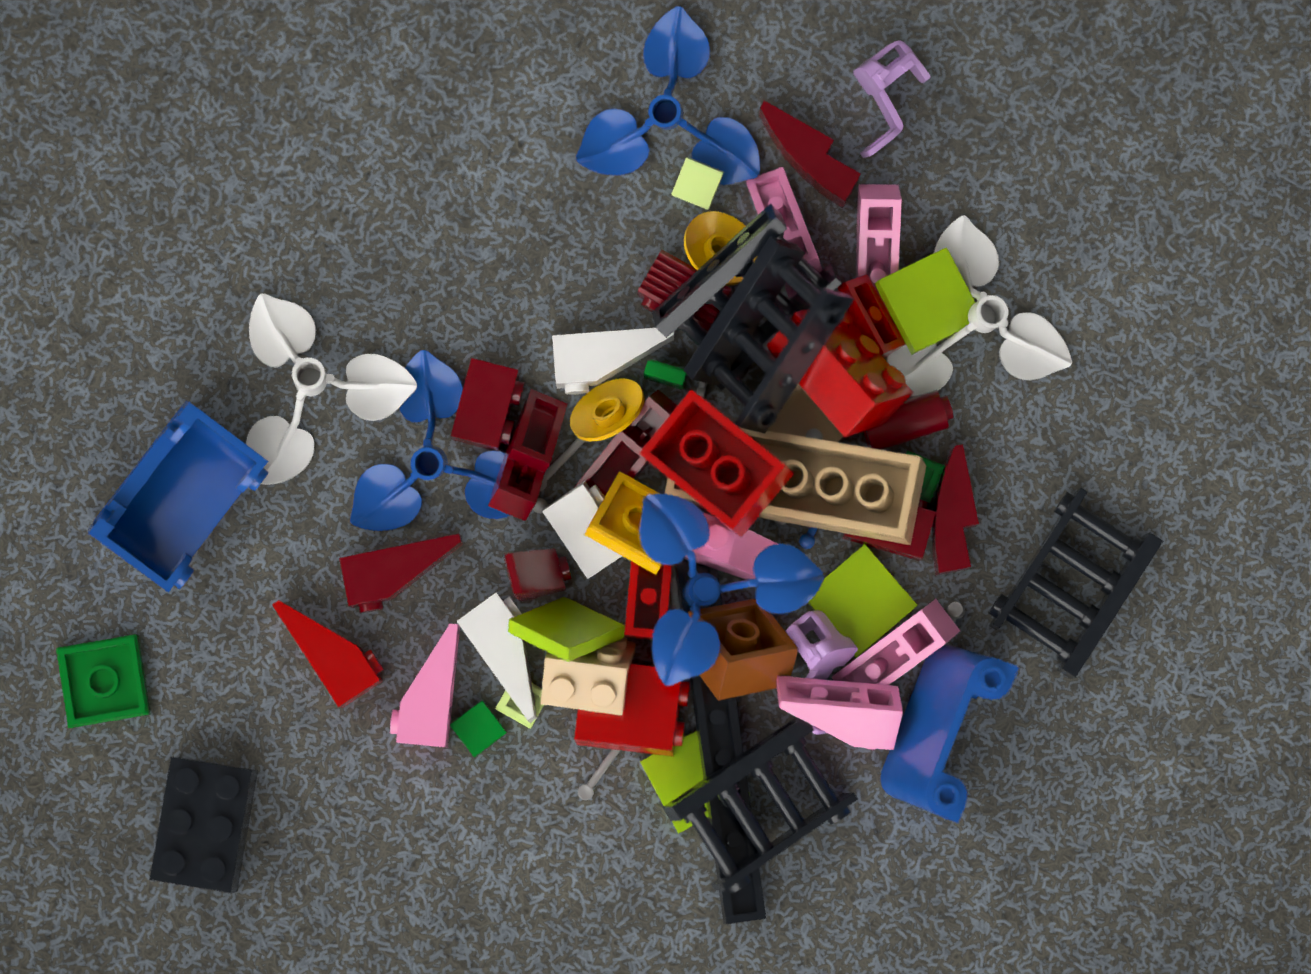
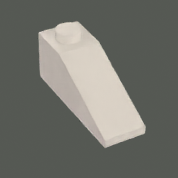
M657 328L552 335L557 389L565 388V394L588 393L589 386L601 384L673 341L674 332L667 338Z
M495 593L457 620V623L525 718L531 723L537 719L526 644L524 640L508 632L509 619L522 613L510 597L502 601L500 596Z

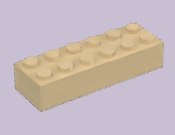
M740 428L794 473L758 518L911 545L926 470V464L921 457L768 430L766 433H760ZM668 478L665 494L681 497L697 507L704 508Z

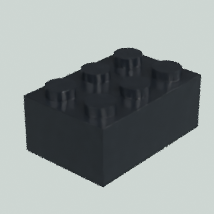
M171 757L149 880L226 893L237 892L258 770Z

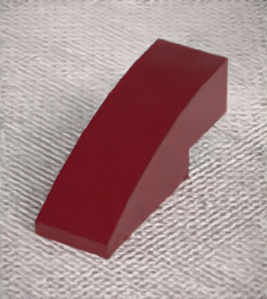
M764 100L760 107L759 116L770 138L783 157L820 194L843 208L856 187L861 173L828 155L833 146V139Z
M530 389L499 470L488 504L489 507L526 521L537 502L544 474L551 463L567 409V403Z
M659 389L651 394L644 402L637 418L627 428L615 435L573 488L586 481L590 488L596 485L605 497L619 471L636 479L650 463L639 452L675 410L677 405Z
M963 444L952 448L941 474L935 497L934 511L936 514L932 524V553L936 576L967 570L971 567L964 529L976 527L979 521Z

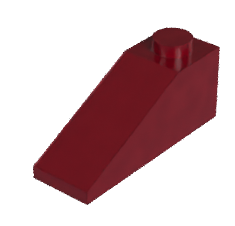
M455 534L339 558L348 606L351 608L359 607L360 613L384 609L383 602L393 600L463 545L462 536Z
M555 548L504 554L513 593L519 602L565 591L564 581L572 579L566 556L558 557Z

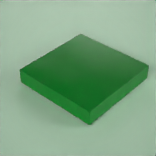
M137 634L56 648L68 728L151 715L139 636Z

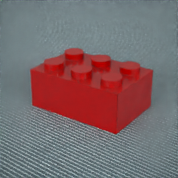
M809 309L795 312L790 319L799 326ZM846 311L844 319L836 326L798 383L844 437L884 425L913 394V391L905 383L906 379L901 371L889 365L881 356L878 345L871 338L860 332L853 324V318L848 311ZM778 331L766 347L778 358L789 340Z
M692 389L639 452L642 457L740 537L746 533L794 474L786 465Z

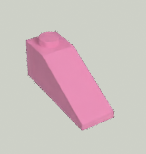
M780 167L761 174L755 179L746 180L757 214L759 215L768 205L772 204L782 214L787 227L783 238L787 242L794 243L805 252L803 257L820 273L822 267L784 168ZM787 283L784 285L788 298L797 294Z
M858 184L856 278L868 274L878 292L874 283L899 270L902 199L899 185Z
M703 513L709 525L710 536L704 546L693 550L696 555V563L746 580L756 579L753 573L755 558L766 547L778 543L751 530H747L740 537L715 516Z
M935 599L831 678L833 681L890 685L946 644L960 632V629L938 600Z
M449 624L400 701V710L393 709L390 734H397L396 743L448 748L460 634L459 625Z
M777 676L779 708L853 747H863L872 750H894L903 713L898 686Z

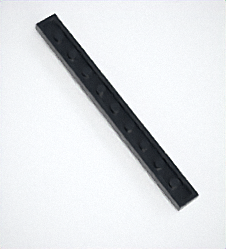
M683 559L679 563L674 564L680 610L688 614L691 611V606L684 600L683 587L690 579L688 576L689 561ZM696 563L699 574H711L719 581L717 569ZM721 593L715 603L705 608L723 605ZM700 675L690 678L703 779H705L742 754L743 747L736 697L717 700ZM746 776L738 781L741 787L738 791L751 810ZM716 796L707 802L709 821L737 865L755 854L757 850L724 799L720 801ZM715 861L716 873H717V879H718V878H720L721 876H723L724 874H723L722 870L720 869V867L718 866V864H717L716 861ZM759 868L749 874L752 880L738 891L733 893L729 889L719 891L723 924L766 919Z

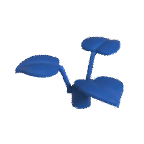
M677 6L662 16L652 28L644 45L643 58L647 70L656 77L670 75L664 95L657 96L649 105L648 113L650 118L646 119L645 123L637 129L635 118L627 111L607 109L600 112L591 120L586 128L581 146L576 155V161L583 167L605 175H624L634 172L645 163L650 152L647 142L641 135L645 134L653 125L664 130H671L679 125L701 140L693 148L692 159L724 171L719 185H730L755 179L759 176V151L755 140L746 127L734 119L717 117L709 123L705 134L683 119L684 111L682 105L672 97L677 83V76L686 79L697 76L707 66L710 57V45L705 33L682 7Z
M419 351L405 367L417 383L416 391L399 409L410 422H421L428 418L426 437L423 441L424 447L413 454L411 458V469L413 472L407 479L403 471L392 464L374 465L361 475L354 492L350 523L356 527L373 531L392 530L405 526L415 519L422 507V497L411 485L418 478L432 480L441 476L444 472L471 478L465 487V498L470 508L476 514L489 519L510 516L488 506L505 452L493 450L481 453L476 459L475 471L467 468L448 465L445 452L439 447L433 446L432 441L436 426L435 417L444 419L451 417L457 412L463 385L459 376L451 367L436 358L429 351Z
M650 494L643 499L639 534L645 553L653 561L663 565L677 564L685 556L688 557L689 561L688 576L690 579L683 587V597L686 603L691 606L692 616L690 617L683 610L672 609L662 615L657 621L652 635L654 665L661 681L666 686H671L704 673L717 660L720 652L718 633L710 623L698 620L700 609L715 603L720 593L757 586L755 598L758 606L770 613L784 614L799 609L809 602L822 585L824 579L822 570L801 550L787 544L771 545L757 555L753 563V573L756 579L720 585L713 575L708 573L699 574L697 572L696 555L693 550L704 546L710 536L709 525L703 512L686 499L670 494Z

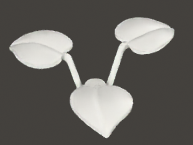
M961 216L951 223L940 236L933 254L947 247L972 297L976 298L977 302L969 309V324L940 345L933 344L911 355L907 345H904L887 356L886 361L889 365L901 371L906 379L905 383L913 391L910 397L919 396L934 390L938 391L949 381L953 372V365L942 352L973 330L980 333H988L999 327L1000 335L1006 338L1000 346V360L1006 371L1018 379L1036 380L1071 366L1072 359L1066 343L1058 331L1043 317L1029 312L1019 313L1012 318L1009 324V331L1007 330L1008 307L1004 300L994 295L987 296L986 292H979L972 287L984 286L994 278L999 266V258L994 244L966 216Z
M262 293L258 296L250 316L249 337L253 352L262 363L270 367H280L291 358L295 363L292 370V378L298 390L293 419L290 424L282 417L269 416L256 422L247 436L246 445L268 461L264 469L269 473L261 483L268 485L285 482L297 476L308 466L313 457L314 439L312 435L305 430L297 429L306 396L320 394L327 384H332L341 389H348L346 403L349 409L361 419L377 421L394 414L416 391L417 383L403 366L377 354H364L350 360L346 367L348 382L339 380L332 374H326L323 365L314 358L302 359L297 355L308 351L315 341L316 327L312 316L303 307L295 303Z

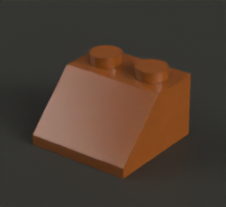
M756 598L700 609L698 621L710 623L716 629L720 641V652L717 660L707 671L700 674V677L717 700L777 688V676L791 677L799 648L774 616L758 606ZM691 611L688 612V615L690 617L692 616Z

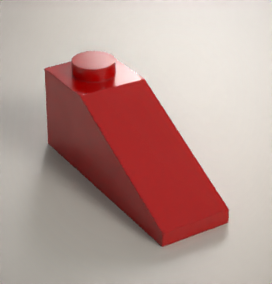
M278 600L272 604L339 708L347 706L383 682L378 673L383 671L384 668L371 649L364 653L361 647L282 601Z

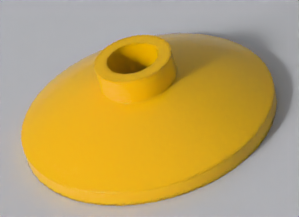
M709 211L696 216L689 223L684 234V248L690 263L696 270L701 268L715 253L735 237L745 225L735 217L723 212ZM734 276L726 285L739 284L743 277Z
M614 379L596 386L579 400L571 413L570 427L573 433L584 441H600L620 433L637 418L643 408L645 397L642 388L637 382L630 379Z

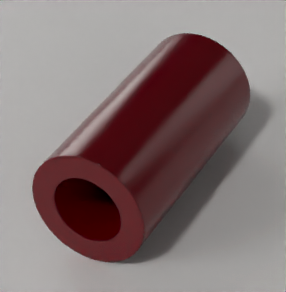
M937 390L909 398L884 425L863 431L868 448L882 450L948 429V420L954 418L953 410L947 395L940 397Z

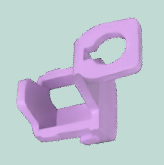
M901 40L888 44L853 71L854 76L866 93L874 97L890 127L889 131L860 153L863 158L875 154L903 130V122L884 89L909 69L921 83L931 78L914 52ZM895 48L899 54L898 58L886 67L878 62L881 57Z
M820 610L805 613L785 631L799 648L798 652L811 670L806 678L827 680L834 668L844 666L858 650L851 638L840 634L828 617ZM814 630L821 641L811 644L805 635ZM811 725L814 729V731H812L814 734L819 735L826 733L825 731Z

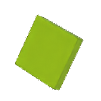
M947 247L874 283L911 355L954 335L969 324V309L976 303Z
M866 544L825 577L816 595L807 602L814 611H822L840 634L851 638L858 648L854 655L855 659L918 606Z
M566 597L510 618L508 624V632L567 662L623 639L625 625Z
M697 731L684 737L682 747L675 746L674 757L653 754L640 761L663 806L703 780ZM707 808V811L705 812L707 818L709 817V815H708V808ZM684 819L672 821L678 834L693 826L691 822L686 823Z

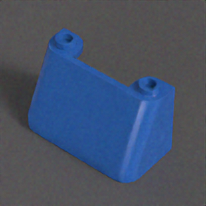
M185 401L88 528V534L167 592L173 586L180 589L194 571L189 566L194 554L239 495L248 487L255 491L269 473L264 469L268 461L192 403Z
M946 644L925 658L901 719L894 750H889L881 771L880 781L884 791L893 798L959 823L967 801L966 787L959 779L942 771L971 698L977 699L979 696L984 699L994 700L1003 697L1012 687L1019 667L997 658Z

